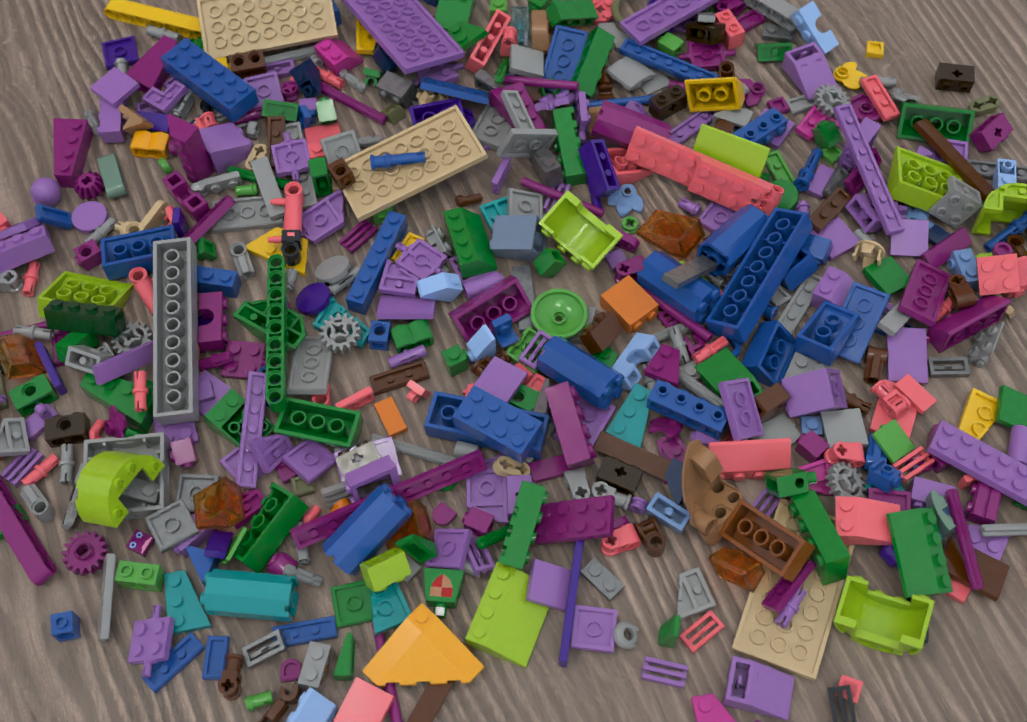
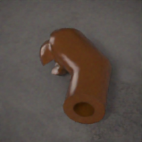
M481 193L465 197L458 195L455 198L456 205L459 207H465L482 202L483 200Z

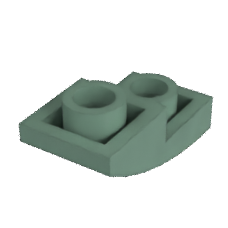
M933 489L925 498L927 508L934 509L939 533L944 538L956 526L952 518L943 512L948 506L944 497Z

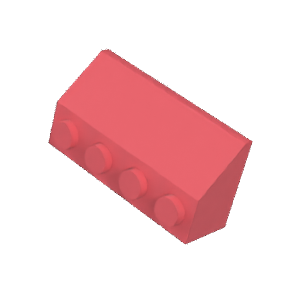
M790 438L709 442L708 449L717 456L723 467L720 474L724 480L743 481L750 478L762 480L765 479L764 472L791 468Z

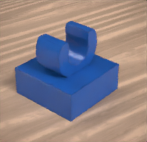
M299 105L297 120L298 122L300 121L302 130H305L304 128H309L310 124L316 123L314 117L317 116V113L314 109L308 110L306 105Z

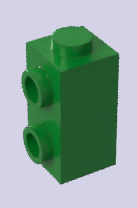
M70 332L54 346L58 360L65 362L68 346L85 345L95 348L99 343L96 334Z

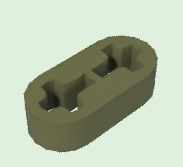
M987 95L972 100L967 109L975 111L974 117H980L995 112L1000 105V98L995 95Z

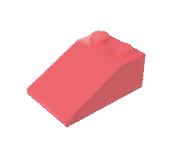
M338 122L304 128L310 160L325 157L320 140L341 133Z
M622 147L607 149L620 187L623 184H632L655 173L624 159L627 149Z
M835 496L836 530L844 545H893L886 514L899 512L900 505L857 496Z

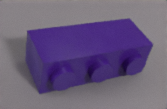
M604 139L590 140L581 146L578 152L594 198L609 197L621 189Z

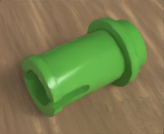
M251 183V185L235 186V193L237 197L250 195L254 197L259 195L258 184Z
M270 690L253 696L248 694V697L244 698L247 711L252 710L253 712L255 708L273 704Z

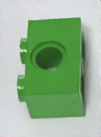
M119 560L114 581L121 588L161 593L166 572L160 565Z

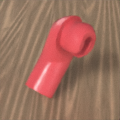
M97 419L89 430L90 439L103 438L99 434L104 427L103 420Z
M314 505L304 515L303 524L314 520L322 512L321 508Z

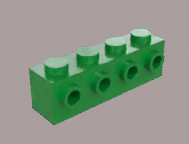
M600 27L590 32L571 81L579 82L578 90L586 93V99L593 97L595 94V86L602 77L601 71L608 62L607 56L614 47L613 41L615 36Z

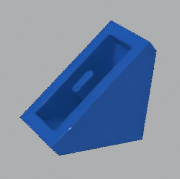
M189 545L186 547V550L202 584L206 588V572H212L213 569H217L221 559L205 557L204 549Z

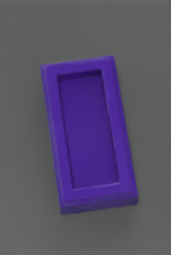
M180 207L174 208L172 214V224L178 238H182L189 231L188 224Z
M213 530L206 545L204 556L225 559L233 539V533Z

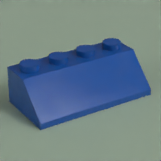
M173 224L100 239L102 268L108 280L128 277L129 272L135 267H143L147 272H152L153 241L176 239L177 236Z

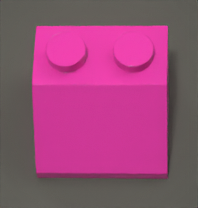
M328 38L314 46L316 55L324 62L323 66L337 77L340 76L339 72L342 69L350 71L363 62V59L343 40Z

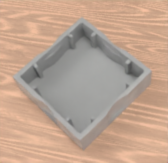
M164 432L139 434L126 438L109 437L84 440L83 464H86L91 458L101 452L115 450L150 455L158 458L165 464L154 481L150 480L142 469L135 476V478L160 484V488L156 489L158 498L155 505L121 496L118 498L129 511L123 520L145 518L170 505L169 438Z

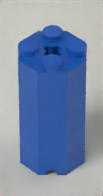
M752 204L741 207L699 245L696 257L704 255L717 263L716 269L709 272L712 276L718 277L721 274L726 276L743 260L769 216Z
M663 251L651 253L642 263L644 266L643 271L639 269L637 273L638 284L694 322L703 324L720 298V289L702 277L678 289L673 288L662 281L661 278L664 273L682 264Z
M553 336L543 347V350H545L544 355L539 354L537 358V369L558 383L568 381L571 386L577 389L580 397L604 411L608 409L614 398L618 399L622 394L623 374L561 336Z
M383 483L382 486L379 485L322 545L326 555L330 557L332 554L335 559L333 562L348 575H356L360 570L359 564L371 559L412 516L411 513L413 511L407 505L408 502L400 494L397 496L393 494V489L386 483Z

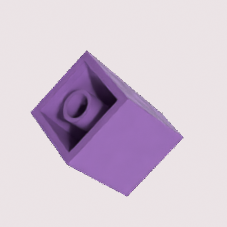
M233 122L199 129L214 171L218 175L225 172L228 166H235L247 159L252 150L253 143L251 140L245 138L242 129L236 127Z
M823 368L781 379L782 386L791 396L785 404V410L790 418H800L801 416L820 414V412L848 408L839 370Z

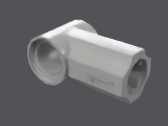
M235 242L231 245L230 252L241 280L252 279L256 273L247 247L243 242Z
M28 484L23 487L20 495L35 517L42 523L52 521L55 517V509L50 505L36 484Z

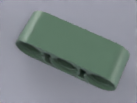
M115 153L97 158L109 199L127 195Z

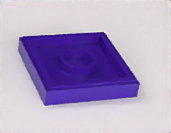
M134 35L101 43L107 71L116 67L114 62H116L117 58H125L128 62L127 66L135 65L140 60Z

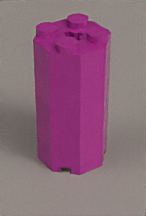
M604 99L590 136L604 139L606 142L628 149L636 126L667 139H670L673 127H670V124Z

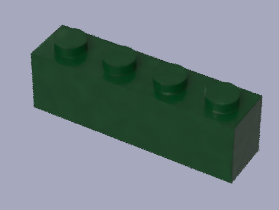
M55 299L43 309L48 329L118 337L126 328L123 308L112 305L103 306L95 303L86 304L77 301L69 302Z

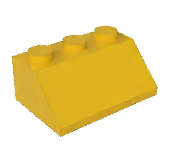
M737 77L688 79L684 81L690 112L741 110L745 96L743 83Z

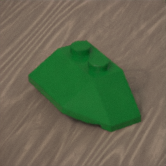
M267 300L244 301L233 314V317L252 335L266 342ZM287 308V351H295L306 338L304 320L302 315Z

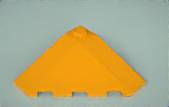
M421 603L403 621L362 672L377 687H386V683L413 686L417 685V682L430 681V685L447 684V681L461 680V684L470 683L485 667L445 624Z

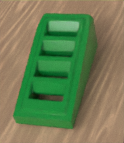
M415 534L396 541L397 547L420 564L437 556L436 544Z
M680 615L673 616L660 626L659 646L675 647L679 636Z
M351 632L346 634L333 676L336 681H353L355 638Z

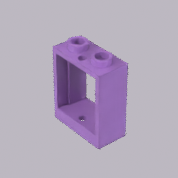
M865 117L860 125L870 148H873L881 125ZM846 142L837 167L840 165L848 173H851L856 167V163Z
M389 454L344 474L347 481L344 483L348 495L352 493V496L349 497L351 503L368 497L372 493L370 492L366 496L359 497L356 488L387 474L391 482L388 484L390 487L401 483L396 466Z

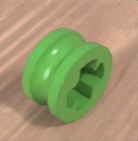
M627 216L622 220V231L630 235L637 231L638 221L635 217Z

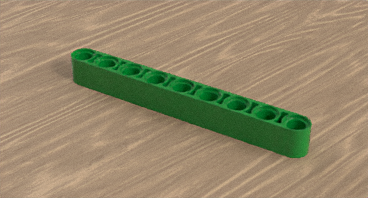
M280 254L270 256L267 261L265 397L269 408L277 413L282 412L287 406L288 270L284 257Z

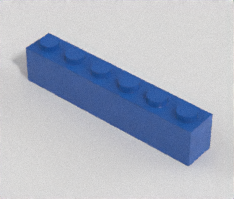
M389 210L346 297L348 310L366 315L379 289L386 260H391V257L397 250L395 248L396 243L398 244V242L402 241L408 229L406 215Z

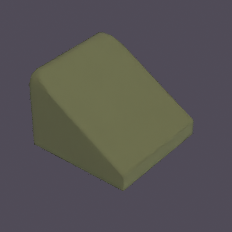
M393 103L380 112L386 115L387 120L393 125H396L406 117L402 106Z

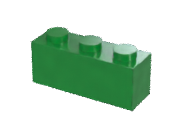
M554 0L545 9L552 28H555L556 25L565 27L589 26L599 18L592 0Z

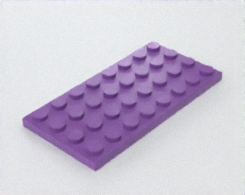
M342 0L404 74L456 61L465 56L463 49L418 0Z

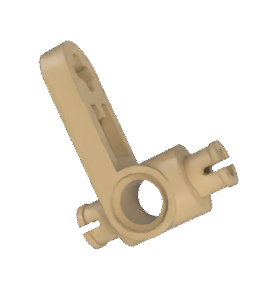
M158 200L140 223L136 221H126L125 223L118 221V224H115L114 230L122 235L157 228L167 215L165 208L169 203Z

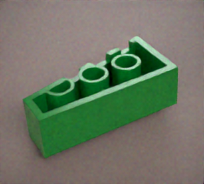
M573 106L552 109V128H550L556 129L558 133L554 140L555 142H553L554 152L558 153L556 160L561 165L565 185L568 183L571 186L587 183V175L578 152L581 142L577 133V122L573 120Z
M86 373L80 387L88 397L107 408L115 405L117 413H123L129 423L148 433L154 422L153 388L146 387L149 389L147 394V411L136 412L134 411V395L132 394L133 382L116 378L98 385L96 384L94 374Z
M522 480L499 556V563L523 569L524 564L528 565L531 552H528L529 545L534 544L537 532H534L536 524H540L543 512H540L541 504H546L549 492H546V487Z
M274 482L269 487L271 489L269 496L264 497L260 503L263 506L259 514L253 516L250 530L245 532L233 554L235 558L256 573H259L265 567L274 552L278 550L281 543L290 534V529H293L309 508L293 493Z
M815 490L791 496L790 505H788L789 514L794 518L802 538L815 546L810 558L816 565L815 569L822 586L846 579L850 554Z

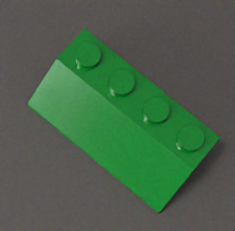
M900 101V116L897 118V138L926 141L913 126L918 121L928 119L946 139L969 142V134L971 133L975 116L974 110Z
M461 207L443 211L445 226L462 279L498 270L480 215Z
M287 397V406L280 412L273 432L351 449L359 439L364 420L360 411Z
M917 508L886 514L904 597L912 598V595L933 597L953 592L934 509Z

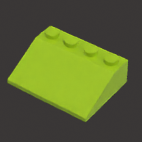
M705 124L701 125L693 148L697 152L760 179L771 149Z
M896 146L887 188L893 200L929 212V209L949 192L947 179L952 175L961 181L962 178L947 164Z
M64 271L37 297L39 317L45 318L43 309L55 299L69 302L77 301L86 304L95 303L103 306L112 305L124 309L133 285Z
M497 561L465 638L466 644L474 649L524 668L527 667L549 607L526 601L529 581L528 574Z

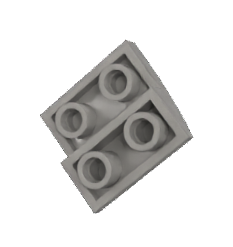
M627 56L618 60L606 70L612 79L618 81L629 91L640 88L642 82L653 79L655 75L643 63Z

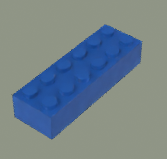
M184 38L160 57L167 73L233 123L259 103L255 88L187 38Z
M439 391L434 392L424 424L427 436L455 442L459 440L479 445L482 448L496 450L454 426L452 416L465 397ZM520 409L543 422V433L527 456L541 460L550 428V415Z

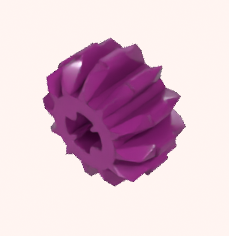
M89 170L86 174L82 172L81 176H76L77 180L73 181L74 191L82 200L86 198V200L90 201L91 198L96 199L98 195L102 196L105 186L102 177L97 172L93 173Z

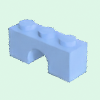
M811 1L792 13L790 17L806 43L815 42L822 52L826 54L839 43L831 29L824 33L817 30L815 22L822 14L814 1Z
M637 332L612 366L613 369L624 376L622 389L629 391L633 389L635 384L642 378L636 366L641 362H650L661 347L654 335Z

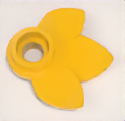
M846 62L843 66L837 67L833 72V77L836 81L842 82L845 87L852 90L859 89L860 77H867V75L856 70V62Z

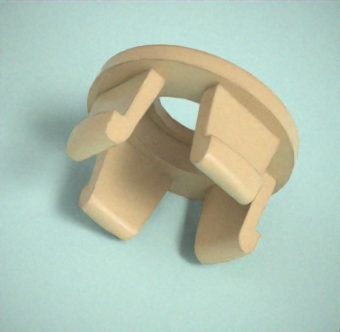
M860 240L854 247L855 252L852 254V260L856 261L858 257H861L863 259V269L876 261L877 266H880L885 256V249L875 241Z

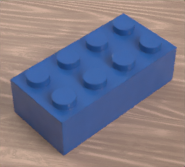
M475 385L452 416L456 428L523 464L543 433L542 421Z

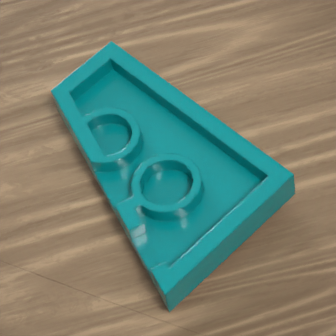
M330 296L329 305L319 313L312 325L314 329L321 331L320 326H325L324 320L330 321V315L334 318L337 317V313L341 317L347 313L348 318L352 315L344 306L338 304ZM354 317L355 321L359 322V327L362 331L359 334L361 340H356L357 347L363 349L368 341L370 329L358 318Z
M636 383L609 425L606 433L641 448L650 411L646 407L647 398L651 391Z
M181 570L164 574L167 617L170 616L175 619L173 635L212 628L186 571Z
M394 582L380 592H374L370 589L374 636L399 627L411 614L398 583Z

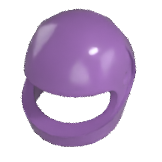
M42 177L33 182L30 193L32 201L36 205L42 204L54 207L60 202L61 188L57 181Z

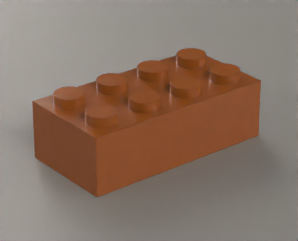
M742 499L739 500L718 533L792 583L815 548L814 545Z

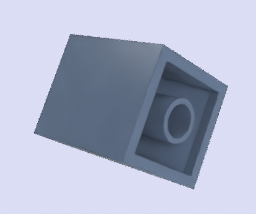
M537 215L495 216V222L492 224L493 235L489 242L490 250L496 257L533 262L546 249L547 237L541 233L540 230L542 228L538 224L540 218Z

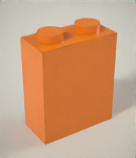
M629 275L600 295V306L606 312L612 311L629 335L634 331H639L647 321L654 320L658 315L659 304Z

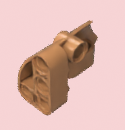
M532 10V49L548 54L555 28L551 27L545 10ZM587 26L570 27L587 31L589 34L591 32Z
M699 439L688 443L682 468L683 501L690 515V525L697 529L706 544L714 545L721 540L722 536L718 533L739 500L742 499L745 502L746 500L737 488L722 478L720 473L723 467L717 456L710 449L703 446Z

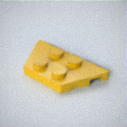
M276 227L246 245L248 252L266 261L274 254L282 255V243H269L268 237L282 236L283 229ZM302 237L301 262L296 266H288L287 264L286 266L287 269H296L299 272L298 275L305 277L309 242Z

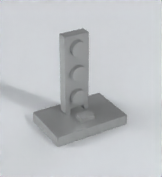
M503 90L500 96L515 128L510 129L496 151L498 157H531V152L544 147L549 148L558 135L556 129H535L517 90Z

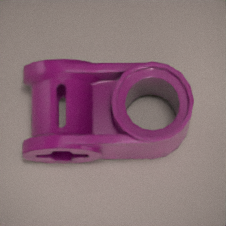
M721 0L716 4V13L730 9L734 16H738L745 10L746 4L742 0Z
M638 255L629 260L619 262L616 265L615 282L618 283L628 275L637 281L639 269L641 271L644 269L642 265L645 260L644 257Z

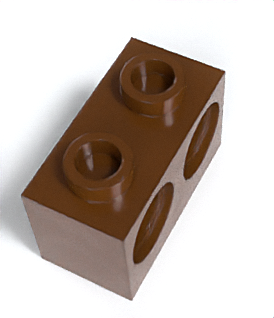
M262 49L228 55L231 71L242 80L243 78L268 73Z

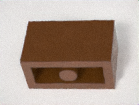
M612 311L597 314L594 317L595 320L587 324L583 328L584 331L579 335V338L590 354L604 351L624 330Z

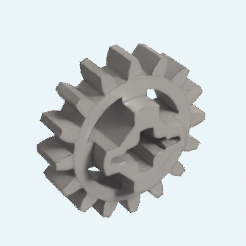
M826 84V86L821 85L814 93L813 100L815 102L813 105L818 106L816 110H821L822 115L826 113L828 118L833 116L836 119L833 108L849 104L850 97H846L847 92H842L841 87L837 89L835 84L832 87L829 84Z
M337 313L335 318L330 315V321L324 320L325 326H320L322 332L319 333V336L322 339L323 346L326 345L328 351L333 348L334 353L341 350L342 354H344L345 349L352 351V345L357 347L356 340H361L359 334L362 331L359 327V322L355 321L354 316L348 318L347 313H345L341 317Z
M137 320L133 324L129 321L125 330L118 337H113L114 340L111 341L115 353L119 355L153 340L150 327H147L146 323L140 324Z
M837 462L827 469L828 475L825 476V479L829 481L826 486L831 488L829 494L865 497L863 492L866 489L862 487L865 481L860 479L861 473H856V467L851 468V463Z

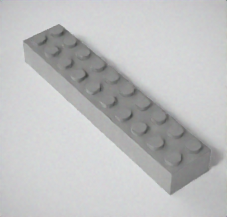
M191 237L153 241V418L160 425L199 421L197 247Z

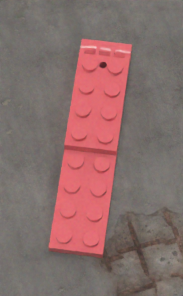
M636 126L624 158L688 186V191L734 211L752 204L770 216L774 207H778L784 194V189L778 185L769 183L639 126Z

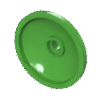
M548 290L539 295L531 307V320L537 331L540 329L551 337L556 335L565 339L577 335L587 322L588 312L585 302L579 295L570 290Z

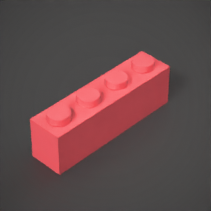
M499 9L496 10L486 28L489 35L477 43L464 68L475 74L481 68H484L502 36L503 29L507 27L512 18L511 16Z

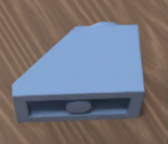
M442 272L416 282L420 298L452 302L463 291L459 274Z
M486 324L467 343L469 361L474 362V364L487 356L492 358L496 355L495 337Z

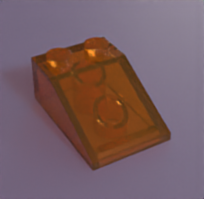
M657 209L636 231L639 237L669 255L684 259L705 236L700 218Z

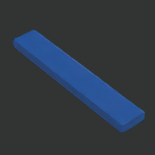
M629 38L625 39L619 49V54L683 80L719 77V75L644 44L639 46L634 40Z

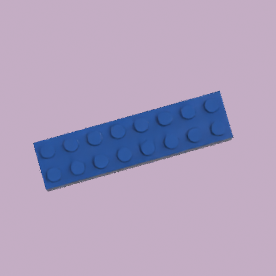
M774 207L705 321L714 336H724L726 339L746 342L813 229L808 212Z

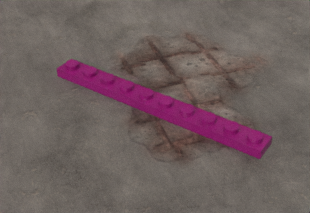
M478 449L391 486L393 489L392 493L396 496L400 494L409 503L484 471L487 467L482 452ZM367 497L290 529L297 549L300 550L330 537Z

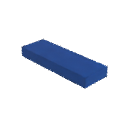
M335 615L272 627V632L277 629L282 630V637L285 638V645L287 647L308 644L310 641L319 642L338 638Z
M190 632L170 650L168 661H161L152 666L150 678H141L156 694L206 648Z

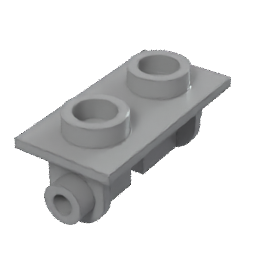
M188 89L189 91L167 114L184 120L196 100L193 97V92Z
M431 224L433 230H427L425 235L429 245L447 256L454 257L451 252L453 250L452 246L444 239L446 237L444 231L440 227L437 228Z

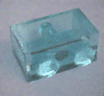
M512 6L511 26L517 29L518 45L527 46L529 7Z

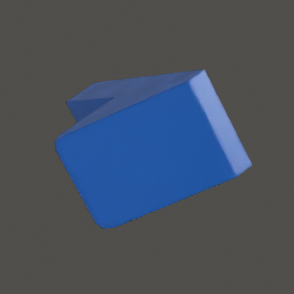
M508 313L491 321L492 334L495 337L496 344L501 348L507 347L519 340L512 329V318Z

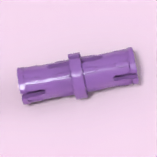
M421 344L409 350L404 349L402 353L388 357L391 368L394 369L405 363L410 364L413 360L427 356L424 345Z
M801 587L774 620L776 625L782 622L781 628L786 629L793 615L799 611L798 606L807 594L803 589L797 595Z

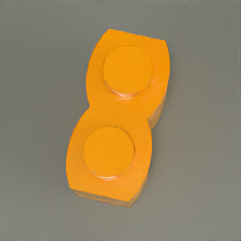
M147 130L135 131L130 150L135 157H151L154 159L163 157L167 159L170 150L169 141L171 139L169 134L161 131L153 133Z

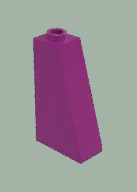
M164 35L126 73V75L139 83L140 87L137 90L146 94L153 86L161 91L169 73L165 71L160 57L178 44L174 38Z

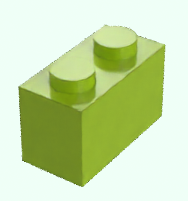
M397 547L359 564L366 586L374 592L383 591L388 585L394 582H401L406 576L412 574L405 552Z

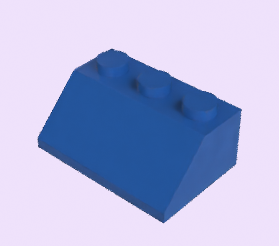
M779 320L760 322L742 364L755 377L757 382L769 387L777 382L782 384L781 379H784L795 354L796 339Z

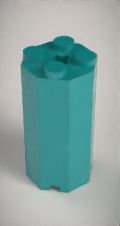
M213 569L212 572L207 571L205 574L206 588L205 592L201 593L200 604L204 605L208 615L292 622L293 618L291 616L295 617L299 600V592L295 591V587H299V581L296 576Z

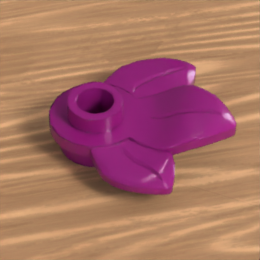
M747 78L739 79L749 89V93L744 95L746 105L750 107L758 104L760 98L766 92L764 84L758 81L753 82Z
M111 405L109 408V419L104 422L105 432L108 436L125 438L123 430L127 427L126 417L123 413H117L115 405Z
M667 417L655 418L650 421L649 433L665 431L666 436L672 438L682 431L681 429L684 424Z

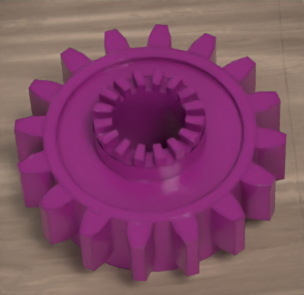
M85 530L84 535L77 532L75 539L69 537L71 543H65L64 546L67 550L61 551V554L65 557L62 559V562L66 565V568L75 575L81 573L83 576H86L87 573L93 575L94 571L101 570L104 557L109 553L107 550L109 545L105 542L102 535L99 536L95 531L91 534L88 530Z

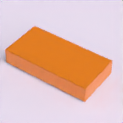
M392 396L374 404L389 437H394L408 431Z

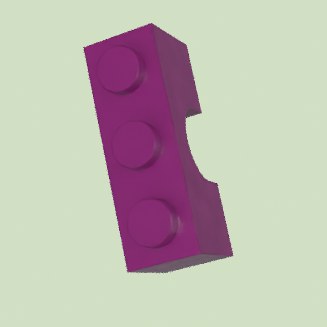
M177 170L162 179L167 192L195 223L210 211L208 203L198 192L194 193L191 190L187 180Z
M222 291L199 293V311L203 319H213L207 325L198 326V343L202 351L225 350V342H228L226 326H228L229 320L226 310L229 309V302L224 297Z

